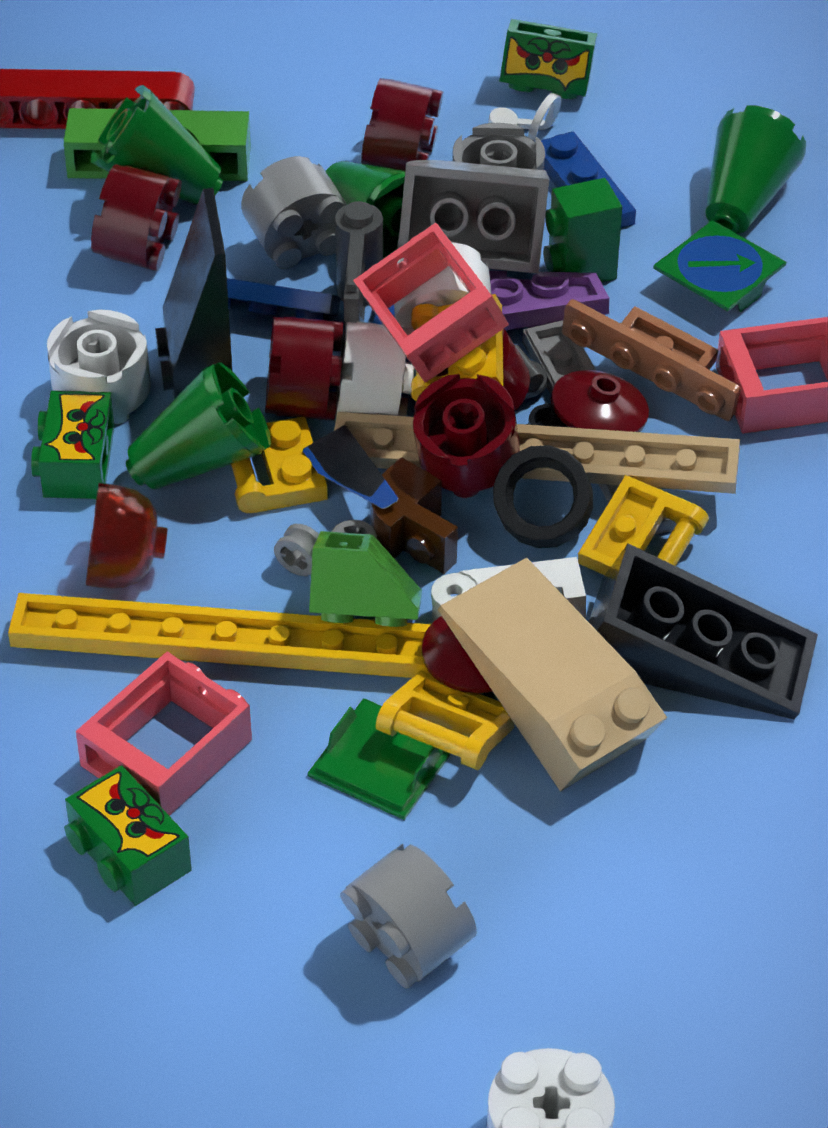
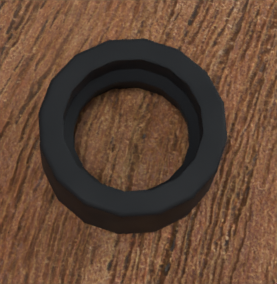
M550 445L530 446L513 454L499 469L493 485L494 507L504 528L519 542L535 548L558 547L573 540L587 525L593 509V489L582 464L568 451ZM549 467L560 471L569 479L573 487L574 501L570 512L562 521L551 526L538 527L527 523L517 514L513 504V492L517 482L525 473L536 468Z

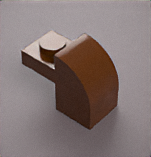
M401 457L382 474L399 499L385 509L371 503V526L375 529L377 540L394 559L402 551H405L416 561L423 564L426 563L445 574L457 563L458 527L440 517L442 509V480Z

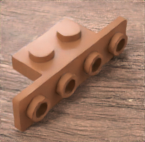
M571 299L565 306L562 333L575 344L587 347L612 360L618 367L637 373L654 382L660 389L673 392L692 402L708 414H714L726 421H730L735 415L741 388L739 385L710 370L717 359V348L636 306L632 308L621 323L575 299Z

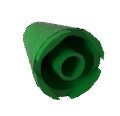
M144 85L138 86L134 90L141 96L135 102L126 97L98 138V141L105 145L102 153L99 155L93 151L91 162L107 171H110L115 164L179 179L182 181L179 199L194 205L199 203L203 189L213 188L214 195H216L223 183V179L219 177L221 167L150 89Z
M746 105L744 112L733 113L734 108L727 111L718 125L705 215L709 222L713 220L736 234L745 232L800 166L806 154L804 136L799 140L798 136L793 132L795 124L788 117L777 111L757 105Z
M338 161L332 164L326 170V173L347 205L352 202L362 201L377 207L382 213L384 259L398 249L405 171L348 161Z
M219 362L204 368L128 447L129 459L126 460V467L138 485L143 486L146 484L151 489L156 490L260 455L265 449L270 447V431L259 407L251 412L243 398L250 392L232 370Z

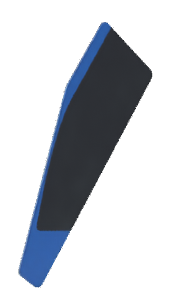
M341 426L303 449L304 454L310 459L318 474L382 509L398 501L397 495L347 426Z

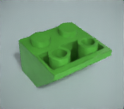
M320 531L312 552L309 612L321 613V620L332 623L353 622L354 615L375 617L376 624L389 627L406 626L408 619L418 620L422 589L374 535Z

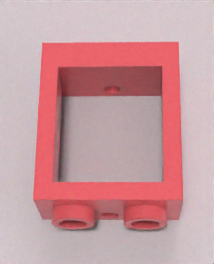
M437 223L414 236L410 241L353 280L374 313L425 383L509 325L493 296ZM404 258L402 262L397 263L400 259ZM449 266L469 293L407 335L388 308Z
M828 317L720 331L716 369L720 376L732 381L741 388L735 417L742 434L828 422V382L764 390L756 372L759 369L819 362L828 381Z
M166 652L76 730L80 766L97 778H101L122 765L170 816L252 740L250 705L238 692L232 689L226 690L206 677L203 671L195 664L184 663L171 653ZM172 701L213 729L167 769L128 743L127 740Z

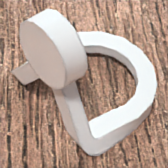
M550 93L541 103L533 119L518 118L511 109L499 107L491 111L488 123H508L529 129L528 137L535 141L538 130L548 129L555 122L561 107V96ZM547 110H548V113H547V116H546V120H543V117L545 116V114H546V112H547Z

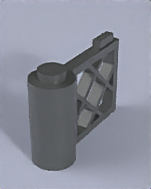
M362 201L352 202L343 206L337 211L335 216L337 295L344 302V329L346 322H364L365 306L369 305L353 280L374 264L383 260L382 213L377 207Z

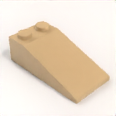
M527 557L440 605L438 611L560 792L645 741L667 719V716L636 671Z

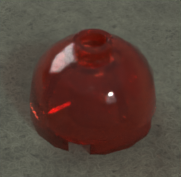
M98 483L86 586L125 588L134 585L148 575L153 558L164 559L168 528L158 527L155 507L146 496L137 490L120 485Z

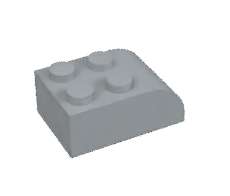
M415 160L407 162L398 248L434 223H437L451 242L464 244L478 251L481 255V261L484 264L487 263L489 269L539 274L549 187L547 172L545 170L442 160Z

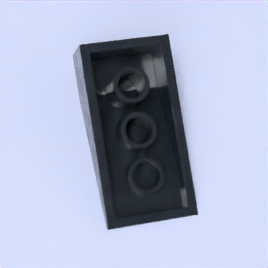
M213 188L203 189L162 307L164 327L155 328L158 357L168 356L167 361H160L163 390H173L174 399L204 368L219 362L232 370L226 257Z
M627 543L601 581L589 623L636 671L643 683L795 719L800 713L818 634Z

